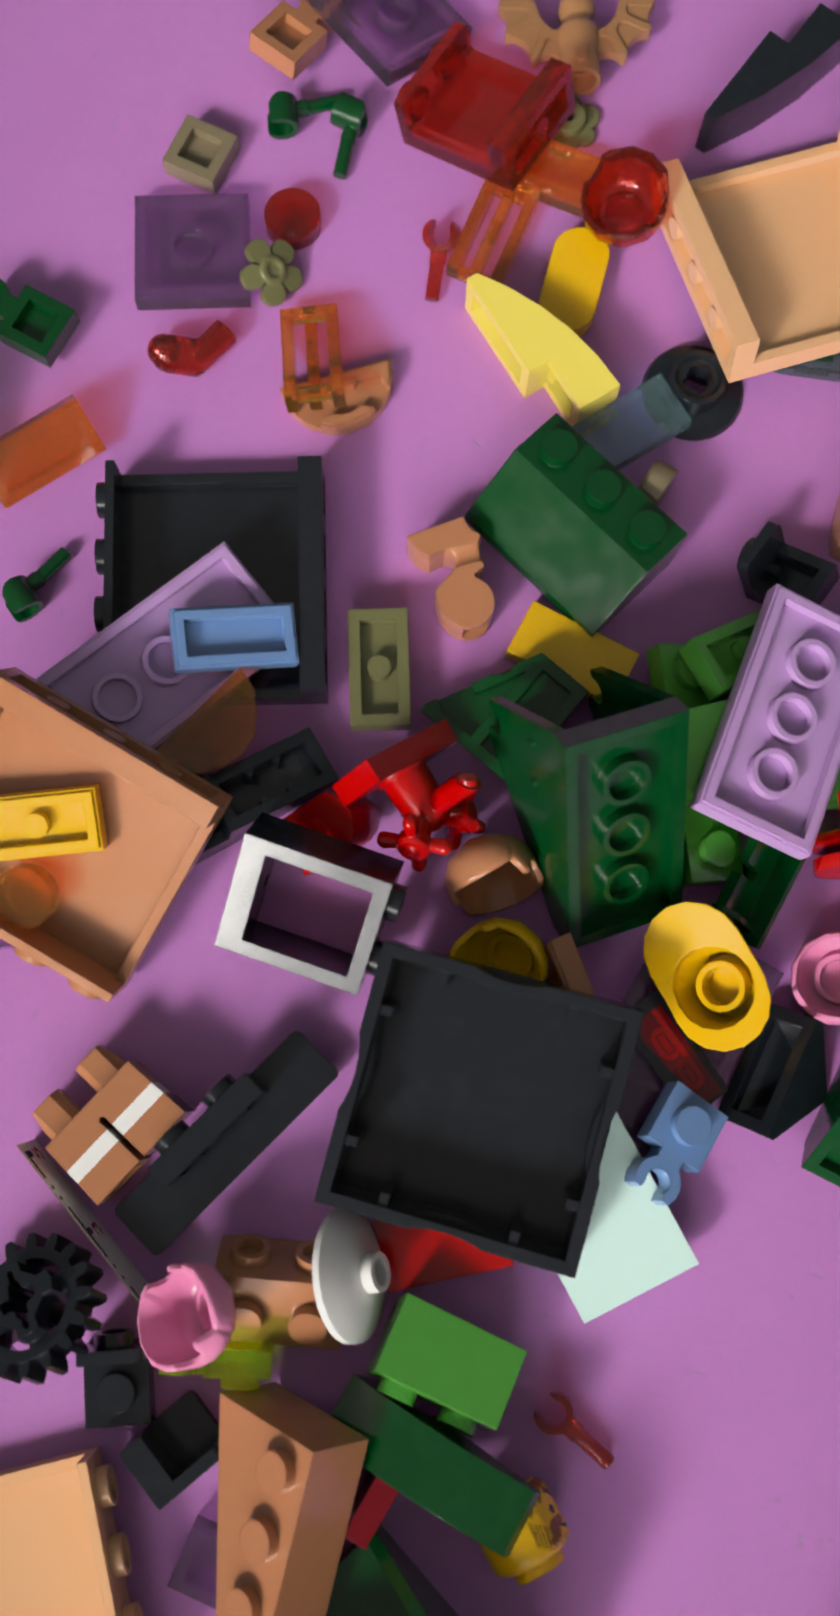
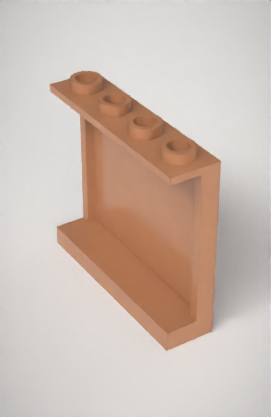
M16 667L1 669L0 794L99 784L109 846L102 851L0 861V939L14 946V952L22 960L35 966H47L68 978L70 987L79 994L92 999L101 998L109 1003L131 980L233 796Z

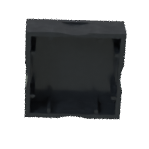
M395 940L384 941L359 1032V1057L351 1087L337 1113L314 1201L403 1228L430 1229L447 1233L470 1243L481 1251L575 1279L600 1184L599 1169L612 1119L621 1104L644 1016L643 1010L636 1006Z

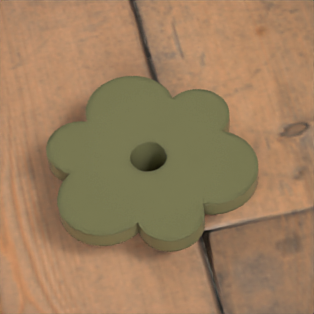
M572 94L563 97L561 102L555 99L547 100L542 103L539 109V119L542 123L538 128V136L542 141L551 142L552 148L556 153L563 156L571 155L578 149V145L589 147L593 144L595 139L594 129L598 126L600 119L599 111L590 104L581 105L580 99Z

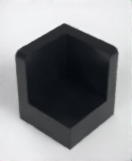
M193 1390L186 1392L156 1417L152 1424H148L132 1437L119 1453L122 1461L159 1511L219 1460V1422L199 1395Z

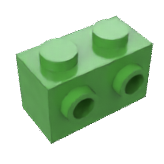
M407 1292L396 1299L365 1373L380 1380L376 1391L410 1408H413L416 1398L440 1409L436 1419L437 1422L458 1433L473 1438L476 1428L481 1430L498 1429L527 1351Z

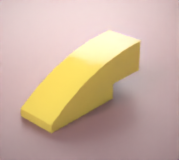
M479 273L467 278L465 309L524 398L545 388L566 422L576 431L583 429L613 411L621 386L599 356L571 328L541 305L502 283Z

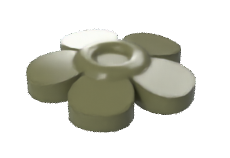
M257 238L250 241L245 247V256L252 264L241 269L239 273L241 284L248 291H255L261 288V301L269 307L282 304L286 297L285 291L295 292L302 285L303 276L301 270L293 265L286 266L294 259L295 253L292 246L282 239L274 241L269 246L265 240Z

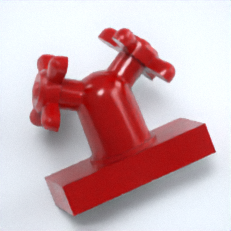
M446 719L367 758L332 785L344 807L378 789L386 792L403 818L402 826L404 829L399 834L387 831L380 832L377 837V844L382 848H397L403 857L411 860V867L416 872H422L427 864L426 858L430 852L447 855L459 848L462 833L481 834L486 830L483 820L478 819V811L473 802L478 789L482 787L478 776L473 773L459 772L439 785L426 764L458 740ZM443 826H449L446 838L430 837L433 832L440 830Z

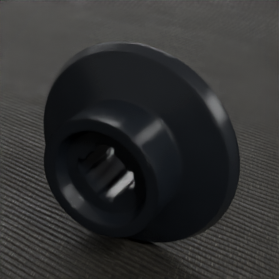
M685 345L669 349L653 360L642 380L641 397L647 415L663 432L682 440L700 441L723 433L734 423L743 404V386L741 380L728 383L713 349L698 345ZM692 380L700 386L704 385V392L698 393L697 390L686 387V381Z

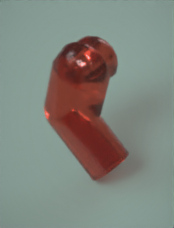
M216 320L197 339L173 334H157L149 341L147 353L149 359L163 372L199 377L237 341L232 331L223 322Z

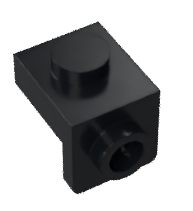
M771 521L766 523L756 538H751L746 542L740 552L737 570L746 597L760 604H763L767 590L778 583L821 605L840 578L837 564L786 544L781 526Z

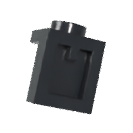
M116 1328L95 1332L94 1342L86 1344L89 1350L85 1356L76 1353V1367H84L85 1429L152 1424L156 1418L154 1367L140 1345V1338L134 1339V1329Z

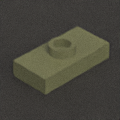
M408 608L348 609L351 732L411 730Z

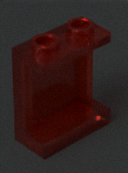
M455 21L443 38L433 45L427 59L410 81L403 84L394 101L396 115L405 144L512 192L515 191L576 109L570 64L551 57L536 76L473 49L467 25Z

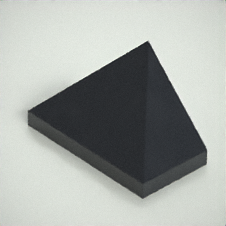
M771 1003L770 1017L761 1034L746 1045L728 1086V1091L725 1093L718 1109L728 1116L727 1121L774 1140L824 1103L827 1096L823 1023L815 1018Z

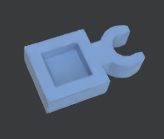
M680 1081L667 1082L637 1134V1137L650 1145L651 1148L646 1156L639 1157L630 1163L625 1173L624 1182L630 1186H642L648 1173L652 1170L657 1175L659 1184L651 1201L656 1205H670L677 1198L681 1189L680 1168L687 1173L700 1172L728 1116Z

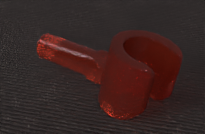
M435 219L429 220L424 225L422 231L423 241L431 250L425 300L430 302L439 301L447 253L455 250L461 240V229L454 221L450 225L449 240L442 246H439L434 239Z
M551 1391L549 1394L565 1407L567 1415L561 1423L550 1424L544 1419L542 1414L535 1410L534 1418L539 1429L548 1435H565L571 1442H575L604 1470L612 1464L614 1456L573 1417L574 1409L569 1397L560 1391Z

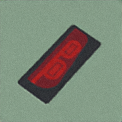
M659 991L653 992L635 1005L644 1012L636 1045L664 1084L671 1081H680L710 1104L728 1091V1086L698 1044L689 1039L678 1025Z

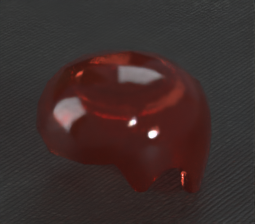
M632 145L609 150L601 156L596 170L584 182L582 188L581 212L586 228L597 241L623 249L645 242L656 233L668 211L670 190L668 170L655 153Z

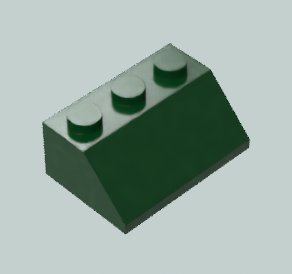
M557 413L513 451L465 514L464 518L468 524L568 618L577 622L591 637L607 625L669 566L688 535Z

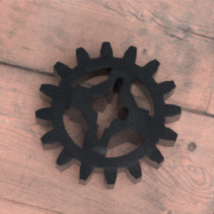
M34 1232L28 1234L25 1248L13 1242L6 1244L5 1254L7 1260L2 1265L0 1264V1378L18 1384L25 1380L40 1385L44 1384L47 1370L62 1376L68 1372L66 1356L71 1351L82 1356L88 1353L89 1350L82 1337L86 1330L98 1331L101 1329L102 1323L91 1315L93 1307L107 1302V1295L92 1287L101 1279L104 1273L101 1268L89 1263L92 1256L89 1250L56 1233H51L47 1239ZM58 1266L60 1270L54 1273L48 1269L42 1270V1268ZM17 1341L26 1345L29 1344L30 1349L18 1351L13 1344Z

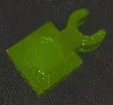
M230 1341L224 1351L213 1362L205 1366L174 1372H165L159 1369L158 1374L171 1376L203 1374V1378H220V1387L223 1389L254 1390L260 1387V1380L271 1379L276 1369L277 1345Z

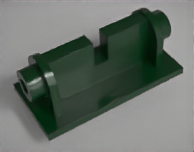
M749 837L738 858L743 865L744 875L732 870L716 903H711L710 906L726 914L739 929L748 946L760 950L806 858L798 860Z

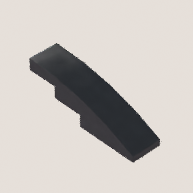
M820 3L789 43L770 31L705 112L695 148L702 153H706L754 129L799 99L840 63V15Z
M310 727L203 778L230 794L233 798L196 864L243 839L246 831L262 812L279 818L334 785L339 780Z

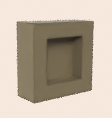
M187 114L162 159L166 174L216 195L240 151L238 136Z

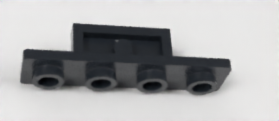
M294 1031L252 1073H244L238 1080L228 1073L202 1098L201 1101L208 1109L191 1126L182 1119L156 1143L154 1148L161 1156L148 1168L151 1173L115 1208L116 1216L153 1255L161 1254L338 1077V1070L301 1032Z

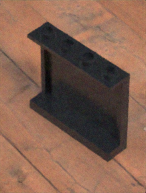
M298 456V471L145 475H121L114 460H105V482H97L95 490L97 514L99 518H104V539H96L94 550L98 575H104L103 596H96L94 599V622L97 632H101L225 541L273 603L293 602L296 632L299 634L297 643L300 663L297 667L260 669L213 706L328 704L325 475L322 456Z

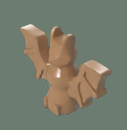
M532 0L499 1L498 16L503 19L506 25L505 44H514L524 49L529 56L531 68H536L545 61H553L559 64V87L563 91V96L570 94L593 95V91L599 87L601 82L600 61L609 59L617 61L621 66H625L631 46L641 40H649L652 25L649 23L648 18L654 10L655 0H619L614 18L603 28H598L594 21H592L595 16L593 0H560L558 15L562 24L559 29H552L542 20L537 6Z

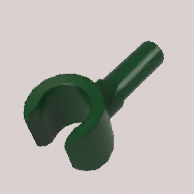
M276 92L269 101V114L267 115L269 135L281 140L294 137L299 131L298 118L331 111L339 94L297 101L296 97L290 92Z
M341 92L335 100L330 116V123L343 130L333 176L338 179H346L353 146L356 143L357 137H361L366 131L368 119L365 113V103L355 96Z
M63 547L27 577L24 575L15 576L4 583L2 596L6 607L17 622H25L33 618L44 607V602L36 591L43 587L72 558Z

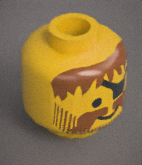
M537 1476L524 1478L526 1482L539 1490L541 1494L509 1557H502L479 1543L494 1574L500 1578L515 1577L518 1585L527 1584L559 1565L565 1559L561 1548L569 1537L568 1526L544 1480Z

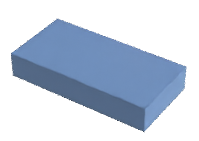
M293 602L169 609L168 618L174 674L297 667L300 663Z

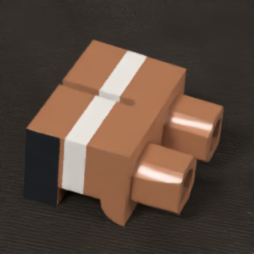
M98 1045L75 1069L97 1091V1094L81 1108L63 1089H56L33 1111L32 1115L45 1134L52 1140L45 1149L97 1205L110 1201L150 1159L148 1155L157 1151L154 1148L156 1143L182 1119L185 1121L194 1110L176 1094L173 1095L140 1062H126L121 1056L107 1047Z

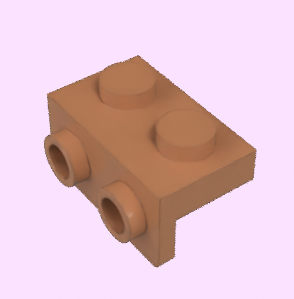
M257 1234L241 1236L224 1235L222 1237L215 1266L233 1291L236 1322L230 1341L340 1350L341 1342L337 1341L325 1327L314 1296L312 1256L315 1239L307 1241L265 1238Z

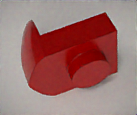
M333 790L322 792L283 818V820L362 846L369 842L376 834L380 824L381 809L367 797H363L344 807ZM302 869L305 876L314 874L313 872Z

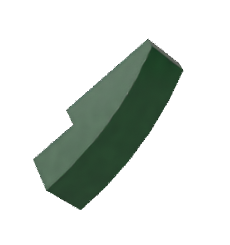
M353 1374L331 1416L369 1439L363 1467L463 1534L502 1557H509L541 1492L463 1434L437 1422L436 1416L427 1415L416 1406H413V1408L407 1407L376 1391L380 1382L379 1379Z

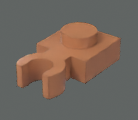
M283 0L250 31L249 50L294 80L326 49L327 35L334 32L340 24L342 2L336 0L330 7L323 9L317 7L318 0H300V6L295 9Z

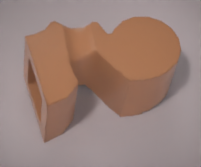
M462 516L407 536V556L415 567L427 573H431L444 566L453 570L435 590L434 607L441 627L457 640L472 641L483 636L490 628L495 600L489 585L482 581L484 563L482 562L480 552V534L471 530Z

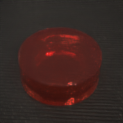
M286 188L276 192L266 203L264 219L267 234L272 242L282 239L288 242L294 250H301L316 241L321 232L322 222L320 207L313 195L299 188Z

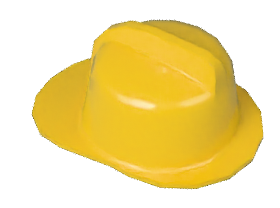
M690 901L666 907L652 919L644 936L643 957L651 978L670 1008L676 1022L689 1039L705 1049L723 1052L745 1047L761 1034L770 1017L772 996L762 967L756 960L739 929L725 913L706 903Z

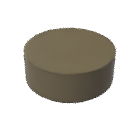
M662 460L656 461L638 489L659 507L679 470Z

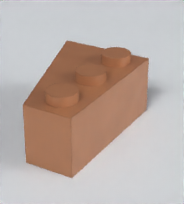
M277 1382L220 1392L216 1616H326L369 1439Z

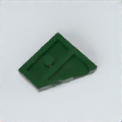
M540 653L515 664L513 668L498 675L492 674L471 683L472 686L440 700L436 698L427 702L421 708V712L435 724L446 719L458 738L457 742L505 782L489 733L490 726L500 724L496 713L490 707L489 699L502 696L562 727L589 695V691L546 655Z

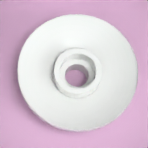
M336 1208L324 1218L316 1235L312 1256L314 1296L319 1314L329 1333L343 1344H361L373 1335L381 1319L385 1291L390 1284V1265L386 1255L380 1251L374 1228L368 1218Z

